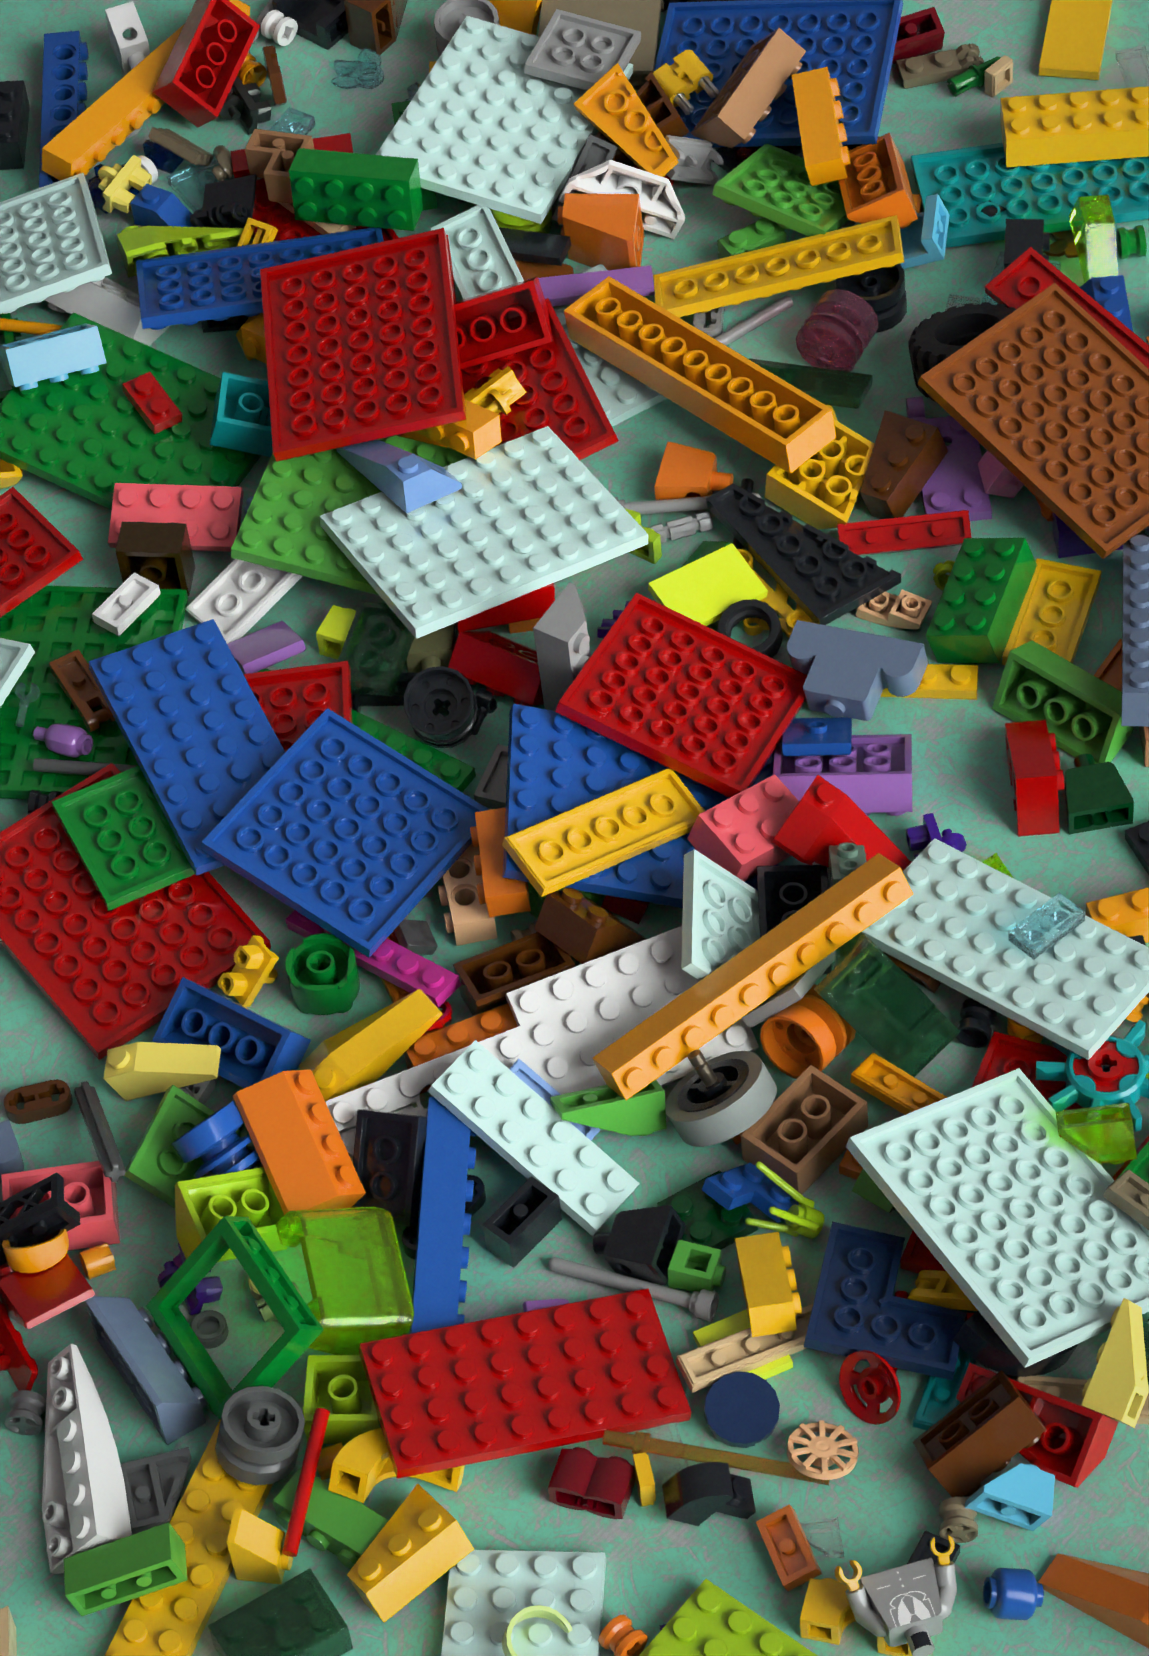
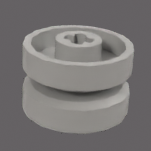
M448 0L438 8L434 18V28L439 57L466 16L500 25L497 9L490 1Z

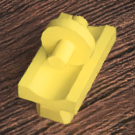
M134 154L123 168L116 163L112 168L104 165L98 170V176L102 180L98 187L104 191L103 197L106 201L103 205V210L111 213L116 208L128 214L131 211L130 203L136 197V195L129 192V189L134 187L141 191L146 184H152V175L141 168V158Z

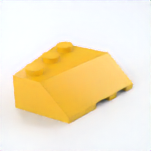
M835 419L836 438L791 474L777 465H774L766 474L764 498L818 530L837 528V524L846 525L848 523L863 484L875 444Z

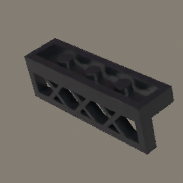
M58 1173L0 1202V1266L7 1263L2 1247L3 1240H9L11 1247H27L54 1238L61 1229L69 1231L80 1225V1213L64 1201V1178ZM51 1191V1198L39 1204L45 1193ZM23 1206L18 1215L10 1219L15 1210Z

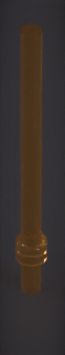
M605 1430L603 1445L630 1449L632 1454L646 1452L647 1455L652 1453L702 1463L723 1462L728 1463L730 1468L824 1485H829L830 1480L808 1477L796 1470L789 1462L651 1438L650 1433L636 1431L635 1435Z

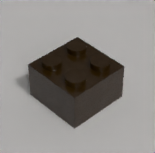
M122 522L115 552L123 583L135 572L159 585L160 589L187 590L189 596L195 571V562L187 525L182 523Z

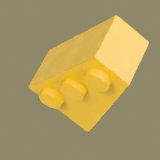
M417 1484L347 1573V1577L364 1603L385 1623L472 1552L474 1548L457 1520L423 1487Z

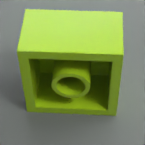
M308 1355L303 1406L304 1430L307 1442L316 1408H324L330 1411L323 1444H337L340 1442L347 1444L362 1433L381 1428L360 1355Z

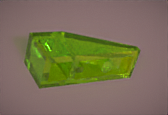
M1109 195L1078 197L1069 214V219L1084 283L1094 277L1118 275L1116 231Z

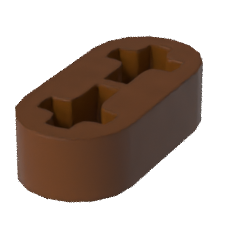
M58 1079L11 1090L4 1098V1108L7 1117L16 1124H26L62 1115L73 1104L68 1084ZM59 1094V1100L52 1101V1095ZM24 1102V1108L18 1110L17 1104Z

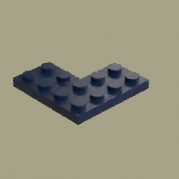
M832 1221L804 1347L845 1357L859 1350H869L883 1357L891 1367L953 1381L960 1348L953 1339L965 1322L967 1312L893 1296L905 1237Z

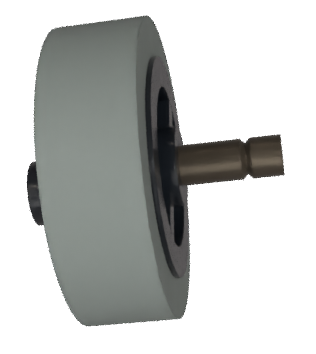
M696 1049L688 1054V1059L694 1070L688 1073L673 1088L667 1098L665 1111L686 1144L696 1147L715 1145L739 1135L762 1118L775 1100L777 1086L761 1058L754 1052L735 1051L706 1061L702 1052Z

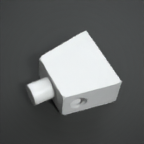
M133 1L105 9L110 44L123 74L129 73L150 54L148 39ZM129 29L131 36L124 38L123 32Z

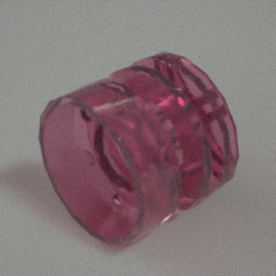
M841 289L828 290L820 296L810 316L807 317L804 325L798 331L796 336L797 349L802 357L816 369L832 375L847 374L854 369L864 349L867 348L879 326L878 317L873 308L858 295Z

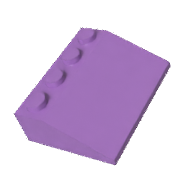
M912 734L852 735L850 755L784 756L782 750L783 737L775 748L773 775L775 774L798 801L816 776L819 775L847 794L866 815L885 812L890 816H899L905 814V812H913Z

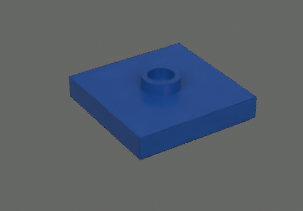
M794 718L783 734L782 750L784 756L851 754L852 718Z

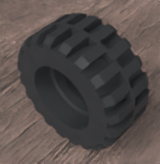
M982 302L978 305L969 303L964 304L962 307L956 308L954 306L947 308V311H939L932 314L930 319L925 318L921 321L919 326L913 330L908 341L914 382L918 390L925 397H929L932 401L936 402L918 385L920 376L1016 309L1013 307L1007 308L1006 305L999 303L997 305H992L990 302Z

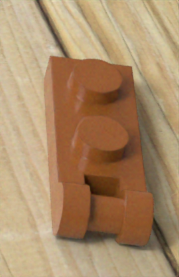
M79 649L49 663L51 673L83 719L89 732L99 729V724L108 720L110 722L116 721L89 670V664ZM99 705L102 706V709L93 712L91 710Z

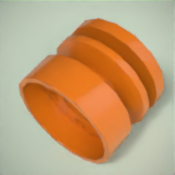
M814 984L801 1000L767 1019L761 1027L760 1039L763 1050L769 1060L781 1072L797 1079L810 1065L822 1072L855 1038L857 1026L854 1014L847 1003L836 992L825 986Z

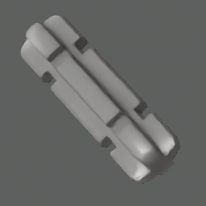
M704 511L695 514V518H692L690 515L668 521L666 526H663L661 523L650 528L660 534L662 544L667 542L666 539L668 538L673 541L694 535L697 530L700 533L709 531L713 528V521L710 513Z

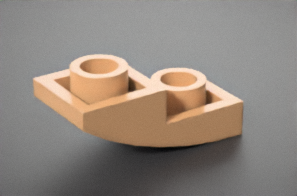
M903 589L898 596L884 592L859 606L856 617L888 627L919 629L932 606V601Z

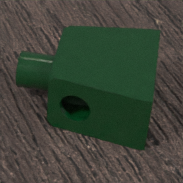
M1091 754L1077 756L1074 759L1075 768L1065 771V804L1068 834L1133 824L1134 801L1115 765L1111 762L1095 764L1094 757Z

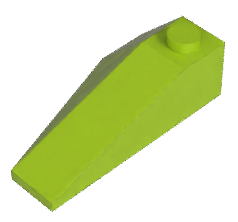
M134 225L124 228L121 233L117 234V246L129 278L137 275V260L237 247L244 228L143 226L139 228Z

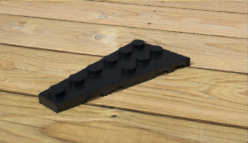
M731 484L706 498L707 508L816 624L826 625L901 583L900 573L893 569L889 572L877 566L876 560L868 556L862 558L851 552L849 546L809 524L801 525L792 519L791 514L783 510L780 513L765 505V500L735 484Z

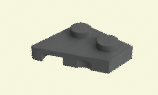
M189 1447L120 1464L125 1483L132 1535L154 1526L170 1523L177 1508L192 1460Z

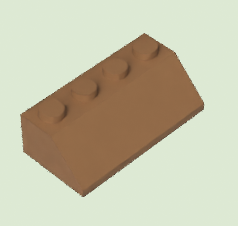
M780 28L753 44L691 134L697 138L728 148H733L741 142L746 144L756 133V129L753 128L756 123L764 120L770 113L772 108L769 104L773 99H778L786 90L787 85L785 81L787 78H791L801 68L802 63L800 60L806 51Z

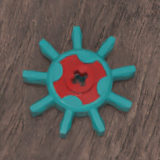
M1139 1020L1123 1039L1109 1036L1089 1060L1052 1041V1045L1067 1056L1066 1063L1036 1061V1080L1065 1081L1066 1088L1048 1098V1103L1053 1109L1059 1113L1074 1103H1078L1080 1106L1088 1109L1086 1129L1087 1135L1095 1136L1100 1126L1102 1113L1120 1111L1134 1132L1142 1130V1115L1135 1103L1141 1096L1149 1099V1079L1146 1078V1074L1149 1073V1054L1143 1056L1137 1047L1144 1040L1146 1023Z

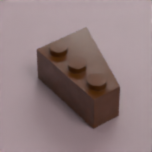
M650 72L645 78L646 83L637 92L638 97L664 138L666 135L683 137L689 133V130L653 73ZM600 131L595 135V137L613 144ZM617 149L613 161L633 167L634 162L620 149Z

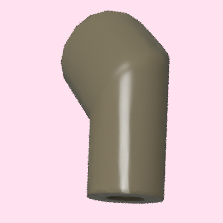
M218 145L214 148L213 155L219 165L212 169V173L218 181H224L227 177L231 178L233 175L232 159L229 150L223 145Z

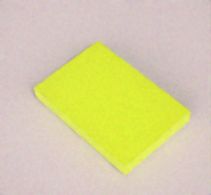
M733 543L648 583V591L657 603L705 626L720 620L723 612L732 604L741 600L756 599L760 601L766 598L768 593L766 587Z

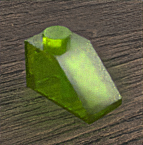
M1129 1103L1055 1112L1058 1135L1098 1163L1122 1164L1128 1160L1137 1159Z

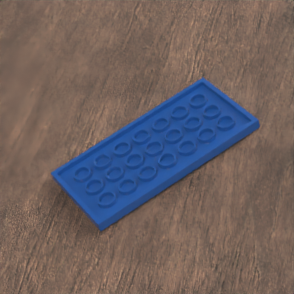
M374 227L137 260L136 269L142 328L160 330L170 325H194L199 321L212 319L224 321L230 317L241 315L248 317L257 316L263 312L260 269L383 242L381 228Z
M214 619L89 661V670L196 876L225 866L201 850V841L285 753Z

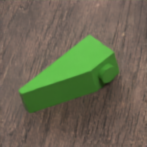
M654 1080L627 1101L608 1085L550 1097V1104L561 1119L630 1136H647L654 1131L667 1129L665 1090L657 1080Z

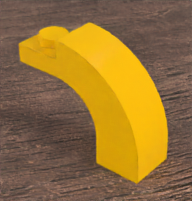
M382 1428L362 1433L342 1447L332 1463L328 1491L364 1503L376 1484L387 1478L396 1477ZM465 1465L408 1477L418 1478L457 1492L462 1484Z

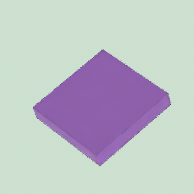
M283 621L227 644L244 674L258 672L306 650L303 639Z

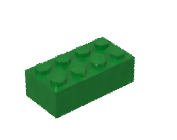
M298 148L289 169L295 220L414 231L423 210L418 159Z
M964 538L925 635L938 663H1000L1037 567L1026 538Z

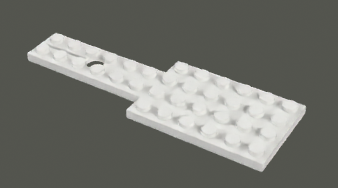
M682 926L506 993L505 997L518 1027L482 1040L479 1043L508 1069L519 1058L561 1095L606 1085L592 1058L700 981L681 969ZM741 1018L700 1047L699 1050L706 1061L730 1052H753L759 1046L751 1027H748ZM469 1046L325 1101L352 1163L357 1110L366 1109L426 1117L427 1109L421 1105L419 1098L421 1091L426 1086L432 1085ZM686 1057L656 1080L661 1087L682 1080L688 1073L694 1070V1067L688 1057Z

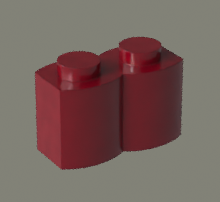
M581 1447L561 1449L548 1485L549 1501L569 1509L587 1510L605 1518L623 1519L636 1482L635 1467L626 1459L618 1456L598 1458L589 1450Z

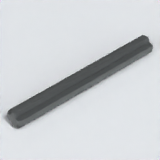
M83 1081L80 1087L74 1089L77 1103L104 1176L109 1177L111 1182H118V1178L125 1176L126 1173L123 1161L95 1087L90 1086L89 1082Z

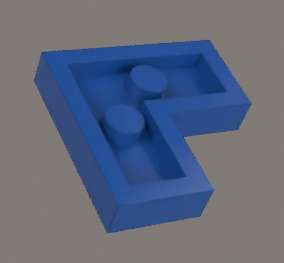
M747 1163L708 1177L702 1187L703 1192L728 1211L747 1203H752L777 1223L784 1221V1219L769 1213L770 1207H776L788 1212L792 1205L799 1204L752 1163Z

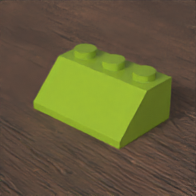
M263 1167L179 1181L175 1184L176 1237L186 1259L224 1216L249 1217L271 1252L287 1250L301 1227L299 1220H286ZM229 1248L218 1262L237 1258Z

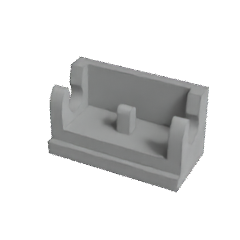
M666 135L665 139L679 162L666 175L671 180L715 185L718 177L711 170V162L714 160L716 164L723 165V159L712 147L713 143L707 140Z

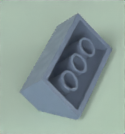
M93 1296L85 1300L97 1341L165 1443L168 1445L205 1424L206 1420L202 1408L206 1407L207 1404L202 1393L196 1386L191 1389L187 1384L186 1380L189 1378L186 1370L179 1360L174 1362L168 1355L171 1353L170 1348L162 1334L154 1335L150 1329L153 1327L152 1321L145 1309L141 1307L137 1310L131 1299L126 1297Z

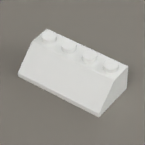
M106 277L97 282H88L77 286L70 292H60L45 299V301L49 302L47 307L61 313L66 311L70 314L74 312L148 346L170 327L167 326L160 330L143 329L139 294Z

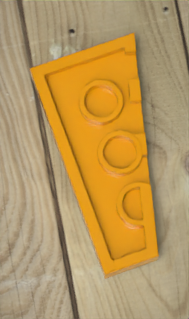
M618 63L573 103L575 109L617 146L641 170L664 177L679 163L676 155L654 123L648 110L641 102Z

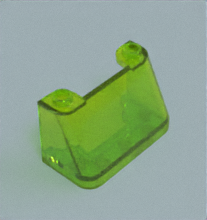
M379 1207L292 1210L276 1223L277 1234L283 1246L295 1248L301 1244L313 1298L307 1306L324 1329L308 1348L334 1355H359L360 1343L402 1336L408 1333L414 1320V1308L393 1217L388 1210Z

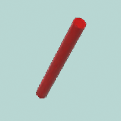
M324 1408L315 1409L282 1549V1554L289 1557L297 1556L330 1415V1411Z

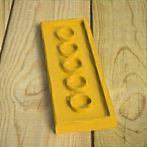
M667 768L504 838L502 846L538 894L543 897L690 833L697 816L705 810L674 770Z

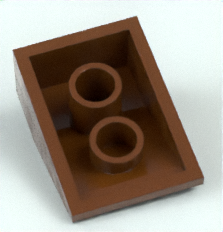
M564 888L563 890L546 895L534 928L581 964L647 939L607 909L583 896L580 891L573 888Z

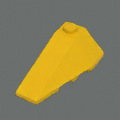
M418 989L324 1040L299 1065V1069H311L325 1101L376 1082L443 1013L421 989Z

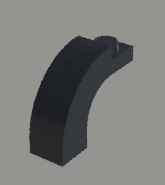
M979 1311L963 1323L953 1339L970 1357L985 1367L996 1372L1002 1370L1006 1375L1018 1377L1044 1375L1060 1368L1068 1361L1078 1346L1076 1344L1024 1368Z

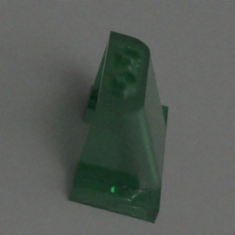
M860 932L835 950L834 969L814 988L888 1062L913 1077L960 1033V1030L938 1009L927 995L863 932Z

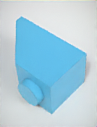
M1020 1463L981 1487L965 1501V1508L1034 1531L1052 1516L1055 1475L1042 1471L1035 1465Z

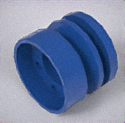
M234 1100L171 1144L184 1163L201 1157L204 1164L194 1173L195 1179L202 1177L209 1171L214 1176L254 1169L260 1161L256 1149L249 1151L246 1146L252 1142L250 1135L247 1134L239 1137L236 1132L244 1122Z

